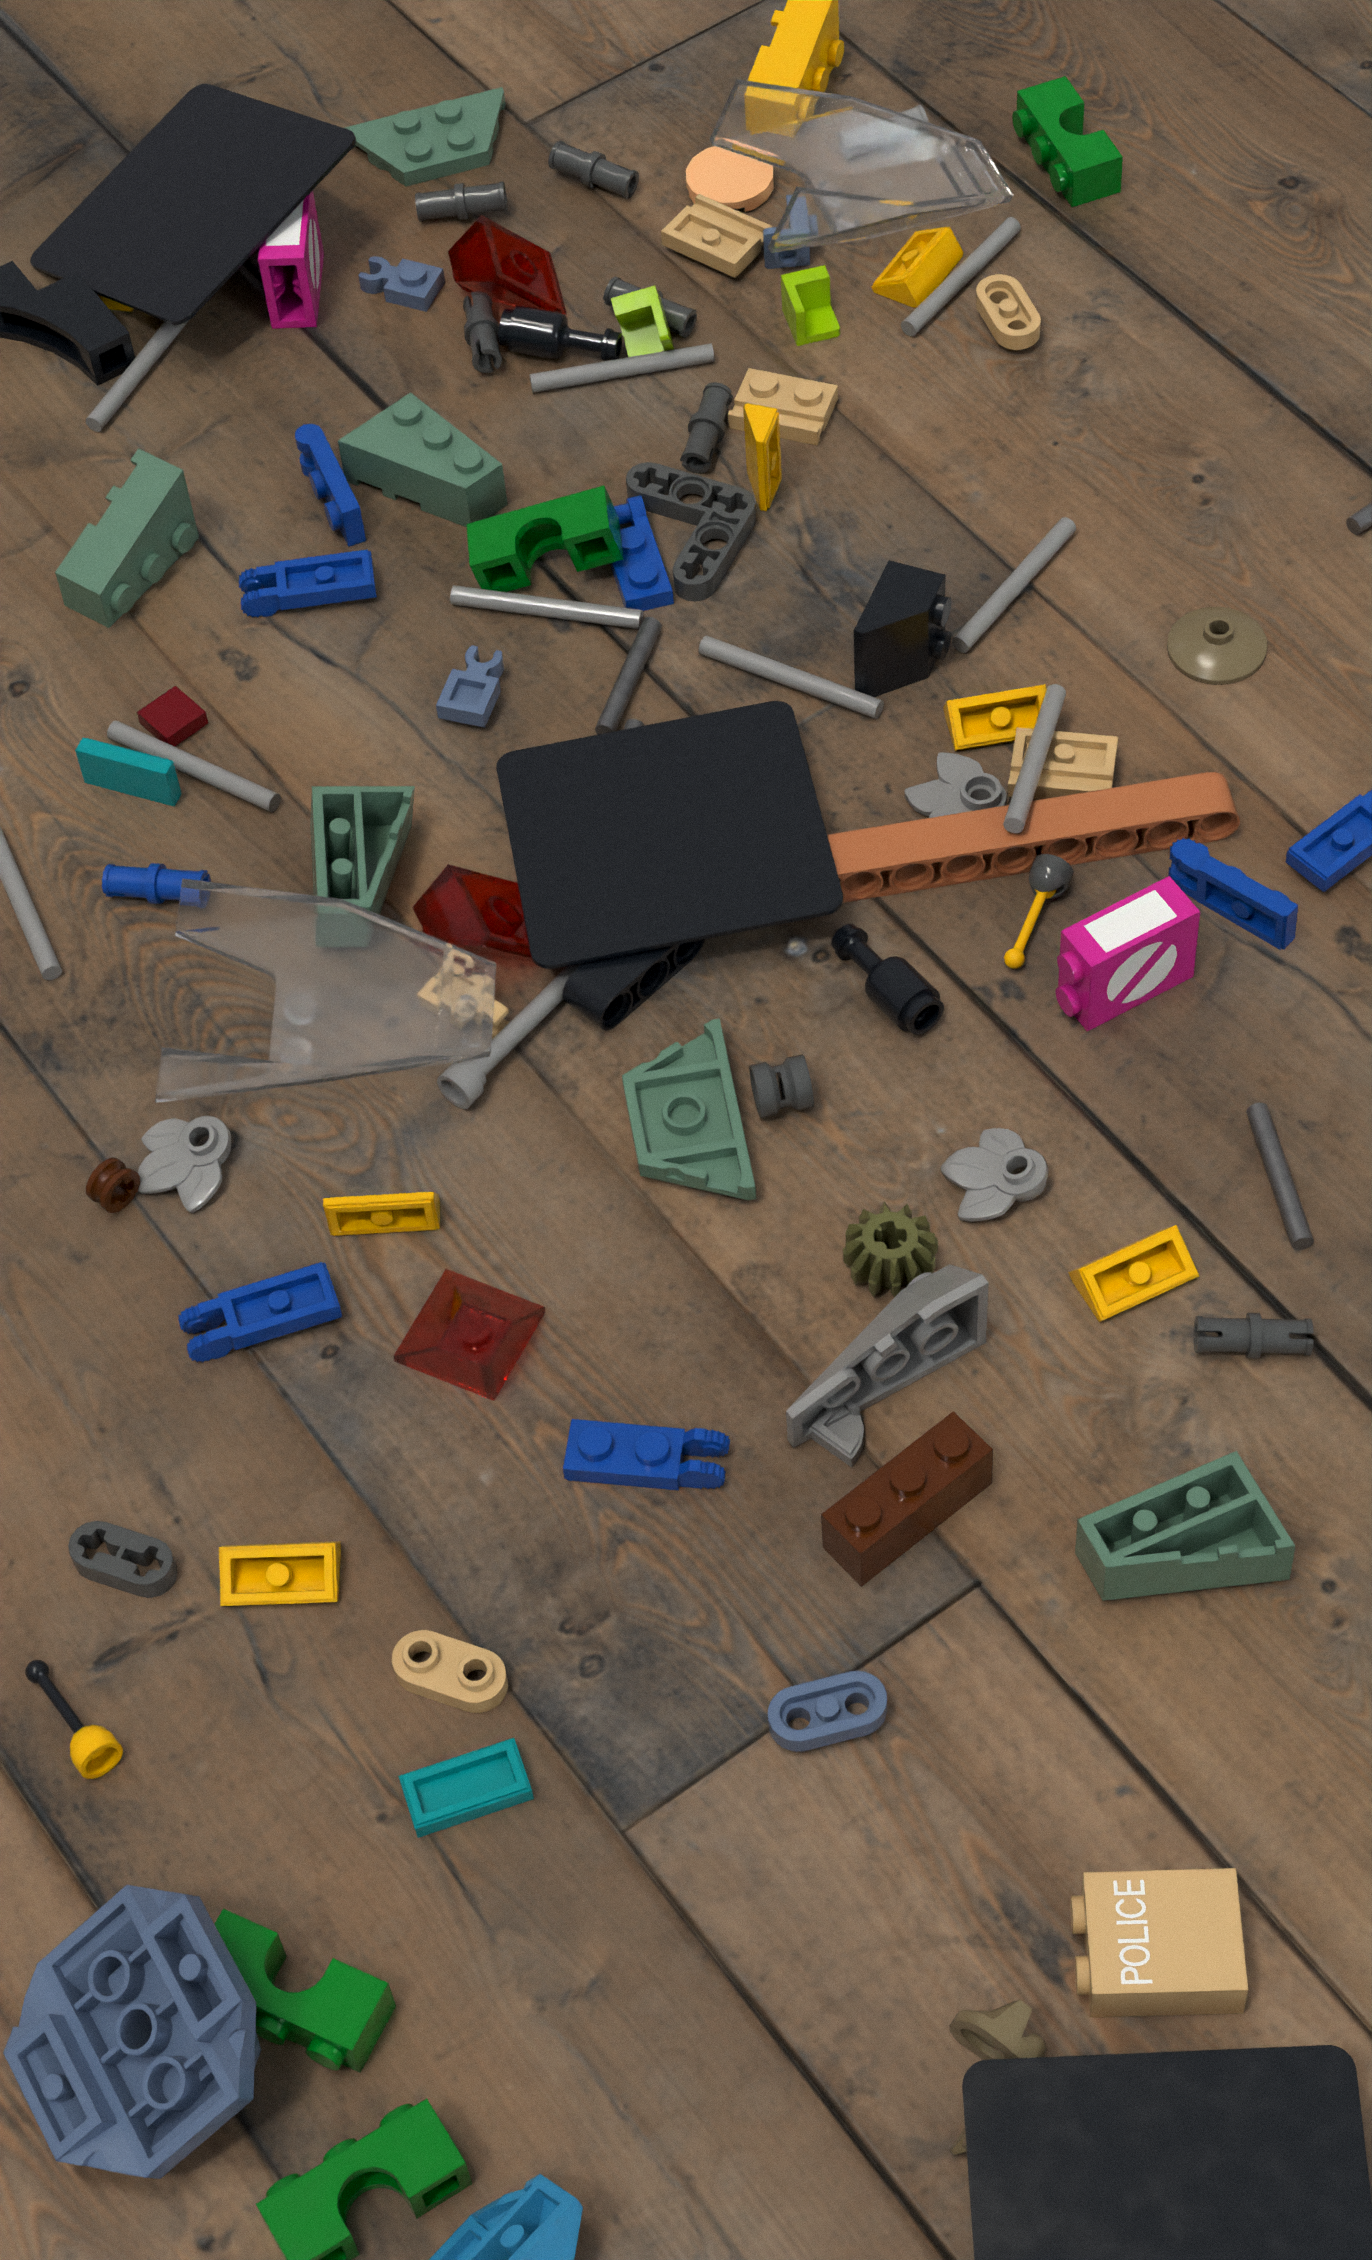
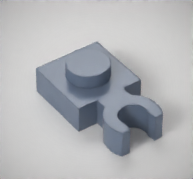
M370 257L368 261L371 274L360 272L358 275L362 291L370 294L384 292L386 302L427 312L445 283L443 268L403 258L399 265L395 267L391 266L382 257Z
M472 645L465 653L467 670H451L437 701L436 709L439 719L485 728L501 692L499 677L504 671L502 651L496 650L490 661L480 663L478 646Z

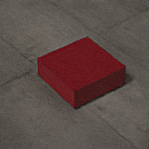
M174 686L137 712L139 723L157 739L174 747L209 723L206 712L177 686Z

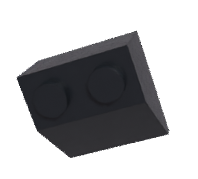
M888 561L853 631L856 691L873 697L927 679L937 659L942 661L945 659L951 642V632L945 630V624L950 614L952 602L951 597L945 596V574Z

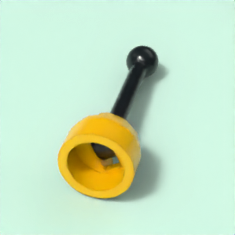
M42 1660L31 1661L25 1669L27 1679L32 1683L40 1685L74 1732L69 1747L70 1757L79 1773L86 1779H94L111 1771L123 1755L121 1744L104 1726H84L48 1677V1665Z

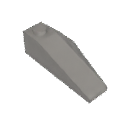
M950 1264L934 1273L926 1272L915 1277L786 1410L787 1440L791 1446L795 1448L812 1438V1432L807 1427L825 1408L839 1406L853 1397L860 1411L985 1344L989 1285L985 1277L980 1273ZM843 1406L826 1424V1427L850 1415L851 1411H848Z

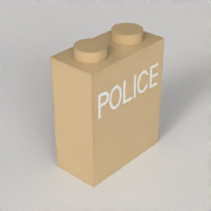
M1236 1868L1083 1873L1081 1895L1070 1896L1072 1934H1084L1085 1956H1075V1984L1077 1995H1088L1090 2018L1244 2013L1248 1983Z

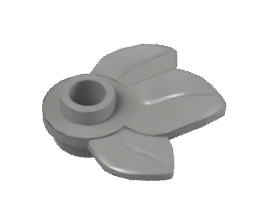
M938 753L937 772L939 779L905 789V798L909 805L916 812L929 816V818L1006 805V791L999 780L991 774L984 773L979 762L954 753Z
M201 1116L190 1122L172 1118L158 1122L142 1136L143 1144L151 1153L144 1158L138 1169L140 1176L138 1191L141 1194H154L177 1188L180 1199L189 1213H194L202 1208L213 1197L222 1183L221 1164L228 1158L231 1151V1133L228 1127L214 1116ZM206 1135H209L208 1141L204 1145L197 1147L199 1141Z
M1004 1128L984 1130L980 1136L979 1147H966L957 1150L947 1158L940 1168L942 1174L950 1182L967 1190L960 1204L958 1217L960 1220L968 1222L994 1219L1005 1214L1015 1201L1025 1202L1036 1198L1044 1190L1048 1178V1166L1044 1157L1033 1149L1025 1148L1021 1137L1017 1133Z

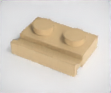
M698 194L695 197V204L692 207L687 205L661 231L663 246L736 278L761 253L763 230L765 228H772V226Z
M748 368L734 399L735 405L733 410H729L728 427L744 431V404L749 403L776 408L779 413L781 439L818 446L820 434L822 431H825L838 400V385Z
M1019 727L1016 729L1010 778L1008 780V797L1013 795L1034 729ZM1054 731L1033 799L1041 800L1112 788L1118 737Z

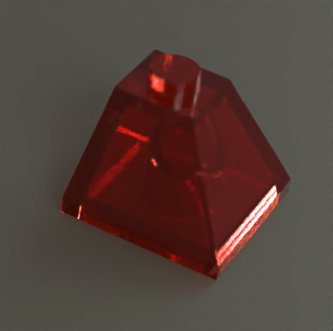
M481 215L448 250L453 278L463 290L467 292H485L491 297L492 301L514 307L524 306L566 314L551 253Z
M448 864L412 907L422 926L424 937L431 945L439 949L448 948L468 954L533 962L517 882Z
M445 1269L395 1352L394 1360L399 1364L494 1401L544 1316L545 1307Z

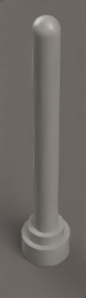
M582 963L567 966L471 1061L454 1062L437 1078V1085L447 1100L461 1109H468L483 1094V1085L486 1084L485 1076L563 1000L562 994L566 981Z

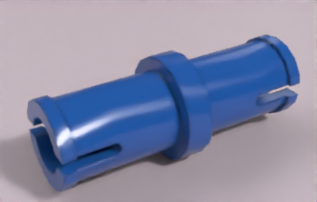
M151 863L148 868L107 864L103 871L102 889L106 897L146 898L150 904H163L165 900L192 901L204 904L210 896L211 879L210 875L207 874V870L167 869L162 863Z

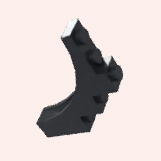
M13 261L0 266V338L25 342L53 352L78 367L97 386L123 374L135 359L129 332L78 272L37 291Z

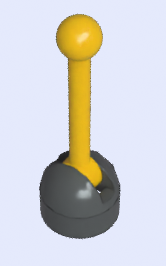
M1051 854L1038 855L1031 866L1028 880L1036 897L1014 948L1009 949L1004 955V962L1011 969H1018L1025 962L1023 951L1045 900L1061 896L1068 888L1074 871L1071 865L1058 856Z

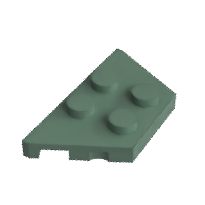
M500 87L453 100H445L438 104L411 111H402L395 115L345 127V129L351 130L356 136L354 147L358 146L365 151L371 164L380 170L388 171L392 178L406 187L490 165L493 154V142L497 139L500 128L499 115L506 106L504 90Z
M720 1018L713 1019L704 1024V1033L684 1046L675 1042L662 1050L653 1061L641 1063L622 1075L639 1173L643 1177L744 1200L756 1199V1187Z

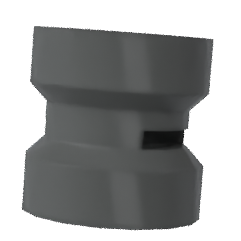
M803 1054L787 1057L783 1064L771 1066L766 1062L749 1066L752 1092L760 1118L777 1115L779 1110L791 1106L797 1111L814 1107L811 1079ZM776 1073H777V1076H778V1082H779V1087H780V1092H781L782 1100H780V1093H779L778 1083H777V1079H776V1075H775Z

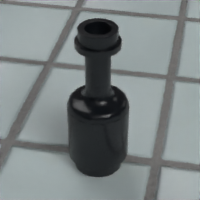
M516 306L515 309L506 308L500 319L499 344L509 347L510 352L559 359L566 348H574L601 353L602 361L619 359L621 353L622 333L614 332L610 328L606 329L604 335L569 328L566 315L559 312Z
M846 924L839 928L832 937L831 946L835 949L836 955L841 960L847 961L852 959L868 974L865 982V992L868 998L903 1031H910L915 1035H920L932 1029L940 1020L944 1011V1005L940 1001L939 992L905 959L898 956L888 957L884 960L881 959L867 945L868 935L862 928H857L854 924Z

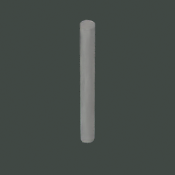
M1008 217L901 322L903 332L908 336H915L1021 230L1018 220Z
M164 321L86 418V424L91 430L100 432L188 321L179 325H173Z
M712 343L533 373L529 374L532 392L534 393L715 362Z
M1062 517L952 639V644L956 650L961 653H967L1076 531V525L1071 519Z
M453 585L450 594L451 605L640 629L643 622V610L456 585Z
M707 635L700 642L699 654L874 719H878L883 710V700Z
M1052 684L1046 689L1005 816L1003 826L1010 833L1022 832L1066 696V690L1058 684Z
M117 720L113 721L108 728L107 737L138 752L172 760L175 769L269 812H274L279 806L280 794Z
M0 827V879L43 979L54 980L61 975V966Z

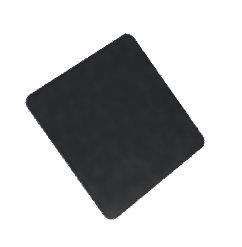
M200 84L192 88L34 251L30 262L36 270L59 279L78 272L98 295L173 325L185 323L197 314L348 154L356 143V136L351 130L211 84Z
M769 701L511 751L504 754L497 762L496 769L533 962L541 968H560L826 916L839 910L843 904V892L794 711L785 702Z
M1316 2045L990 2059L974 2063L965 2073L962 2093L974 2260H1372V2199L1357 2070L1352 2057L1340 2047Z

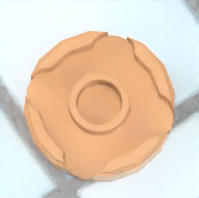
M738 143L719 144L704 149L692 158L686 168V188L694 204L695 197L701 194L730 208H744V211L748 212L759 207L771 195L774 189L773 165L766 154L754 147Z

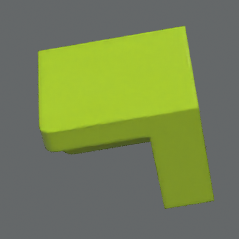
M823 265L781 275L782 311L796 345H805L840 336V326L831 307L830 276L826 266Z
M655 285L611 298L615 317L621 327L628 357L674 350L662 300Z

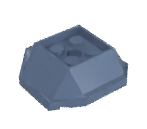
M126 1885L37 1963L24 1997L19 2027L12 2028L3 2054L56 2161L143 2178L161 2179L253 2100L254 2069L261 2052L256 2033V2001L199 1896Z

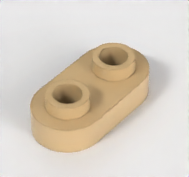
M996 274L988 276L978 283L976 288V308L997 343L1011 350H1022L1033 346L1040 338L1041 318L1020 282L1011 276Z
M429 1630L411 1632L401 1638L394 1647L392 1665L396 1679L405 1690L470 1713H483L494 1709L503 1701L507 1694L508 1678L504 1663L497 1654L490 1650ZM425 1651L431 1654L430 1658L424 1662L412 1661L413 1656L419 1652ZM474 1670L486 1672V1675L478 1681H471L466 1678Z

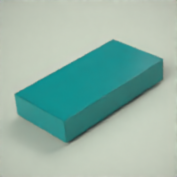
M82 738L75 749L84 782L87 784L174 807L182 794L172 760L89 738Z
M515 1738L398 1776L417 1838L534 1799Z

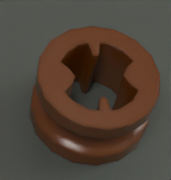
M114 1157L106 1159L96 1167L89 1177L86 1185V1195L92 1201L100 1203L107 1212H119L133 1200L138 1192L140 1176L135 1170L126 1168L120 1159Z

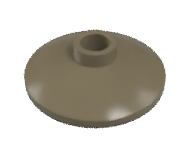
M1205 607L1191 611L1175 622L1168 635L1167 651L1172 664L1188 678L1205 684L1226 685L1247 679L1262 666L1267 654V638L1262 627L1247 614L1226 607Z

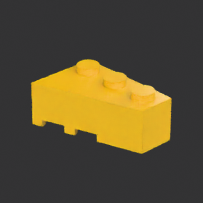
M787 0L784 11H774L770 22L777 29L770 47L761 45L743 91L745 128L794 138L801 124L809 121L815 99L818 94H824L828 85L829 74L833 67H839L844 54V41L839 40L838 0Z

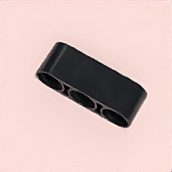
M705 939L582 963L566 981L562 997L566 1003L601 1029L606 1031L613 1029L690 963L703 947Z

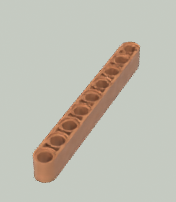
M1205 772L1032 801L1024 829L1020 833H1010L1004 828L1003 823L1009 805L829 834L827 837L843 892V903L1027 873L1030 871L1035 857L1041 854L1055 855L1064 859L1070 865L1170 849L1173 842H1177V839L1182 840V838H1190L1192 841L1195 840V843L1201 844L1214 842L1232 835L1238 829L1240 820L1227 779L1220 773Z

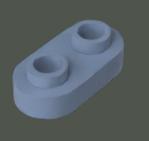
M864 1671L845 1672L787 1687L779 1691L769 1704L768 1725L770 1734L778 1745L795 1752L807 1751L869 1735L879 1729L885 1721L887 1715V1693L884 1685L877 1677ZM854 1703H861L868 1708L859 1715H854L847 1711L848 1706ZM795 1718H803L809 1722V1725L801 1730L793 1729L788 1724Z

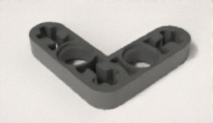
M646 462L633 466L626 476L628 498L641 495L646 511L697 526L674 563L673 581L675 592L686 601L696 602L711 597L755 526L757 519L754 496L743 488L657 463ZM691 493L703 497L701 501L693 504H686L679 500L682 496ZM710 539H722L727 542L724 547L715 550L703 546ZM699 564L702 565L703 575H697L700 570Z

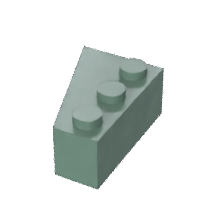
M411 392L338 440L343 472L348 483L356 486L361 482L381 488L385 497L396 500L399 496L418 502L422 511L464 527L468 523L489 518L508 505L502 463Z
M139 448L130 460L136 467L123 487L120 489L113 485L105 497L111 504L96 526L91 523L87 524L55 572L64 605L108 628L124 613H127L134 603L154 583L158 582L164 573L184 553L188 552L199 539L183 470Z
M312 786L310 832L316 947L369 946L412 827L415 786Z
M1235 1451L1077 1519L1075 1554L1102 1601L1290 1580L1296 1546L1238 1452Z

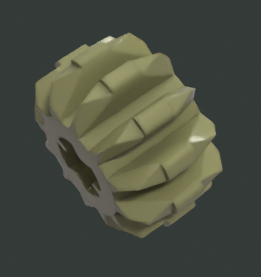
M884 1201L880 1207L879 1214L875 1215L863 1209L859 1216V1224L848 1225L845 1233L846 1243L843 1248V1262L847 1268H851V1278L854 1284L868 1283L869 1291L873 1297L883 1288L890 1289L891 1294L895 1297L901 1291V1287H907L915 1277L926 1272L933 1273L936 1268L935 1254L938 1253V1239L935 1237V1233L930 1232V1223L927 1221L926 1215L912 1218V1210H910L908 1204L898 1212H891V1209Z

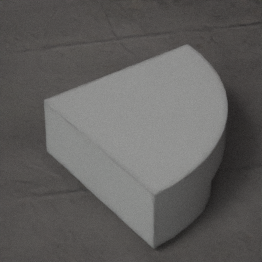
M851 1397L839 1406L825 1408L807 1429L812 1432V1440L850 1467H853L862 1452L864 1445L863 1434L865 1438V1431L859 1406L854 1398ZM843 1406L848 1411H851L850 1415L826 1427V1424Z

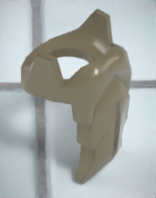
M1021 1999L992 2011H959L949 2025L952 2036L961 2045L983 2060L1044 2057L1047 2050L1046 2042L1040 2035L1032 2033L1025 2037L1023 2036L1032 2008ZM965 2128L949 2150L954 2156L967 2152Z

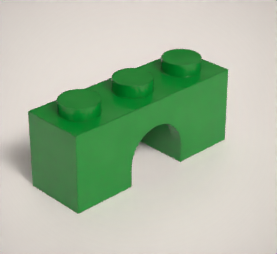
M1066 76L1017 91V111H1014L1012 114L1015 132L1020 138L1024 137L1031 147L1035 162L1038 165L1042 164L1050 175L1053 188L1056 192L1061 191L1071 207L1121 192L1123 156L1104 130L1083 135L1084 101Z
M604 485L466 524L470 568L481 589L508 592L530 586V572L533 563L541 555L552 550H567L577 572L624 560L619 517Z
M223 1908L214 1925L256 2001V2033L274 2044L283 2045L286 2039L307 2048L305 2053L308 2057L328 2069L337 2071L341 2065H344L361 2073L396 2007L389 1983L332 1958L324 1975L313 1987L301 1992L280 1990L274 1986V1982L287 1955L278 1933Z
M427 2098L415 2106L404 2104L395 2108L381 2120L380 2127L358 2141L355 2138L340 2142L325 2154L323 2163L302 2176L297 2173L288 2175L268 2189L266 2198L256 2203V2206L285 2260H352L359 2256V2251L347 2228L346 2221L351 2205L366 2191L385 2188L397 2192L405 2199L417 2219L472 2185L466 2162Z

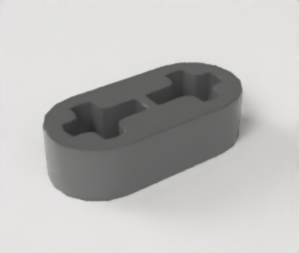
M103 1521L85 1523L77 1528L70 1537L68 1547L73 1564L79 1574L88 1580L146 1598L161 1596L169 1591L176 1581L178 1572L173 1554L167 1544L157 1538ZM102 1542H105L109 1554L97 1552L93 1559H89L86 1553L87 1548L97 1549ZM153 1559H156L160 1570L150 1569L145 1577L141 1576L136 1564L149 1566Z

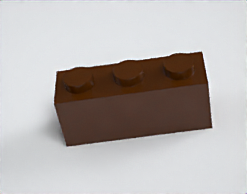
M953 1411L821 1514L823 1549L862 1587L992 1484L993 1449Z

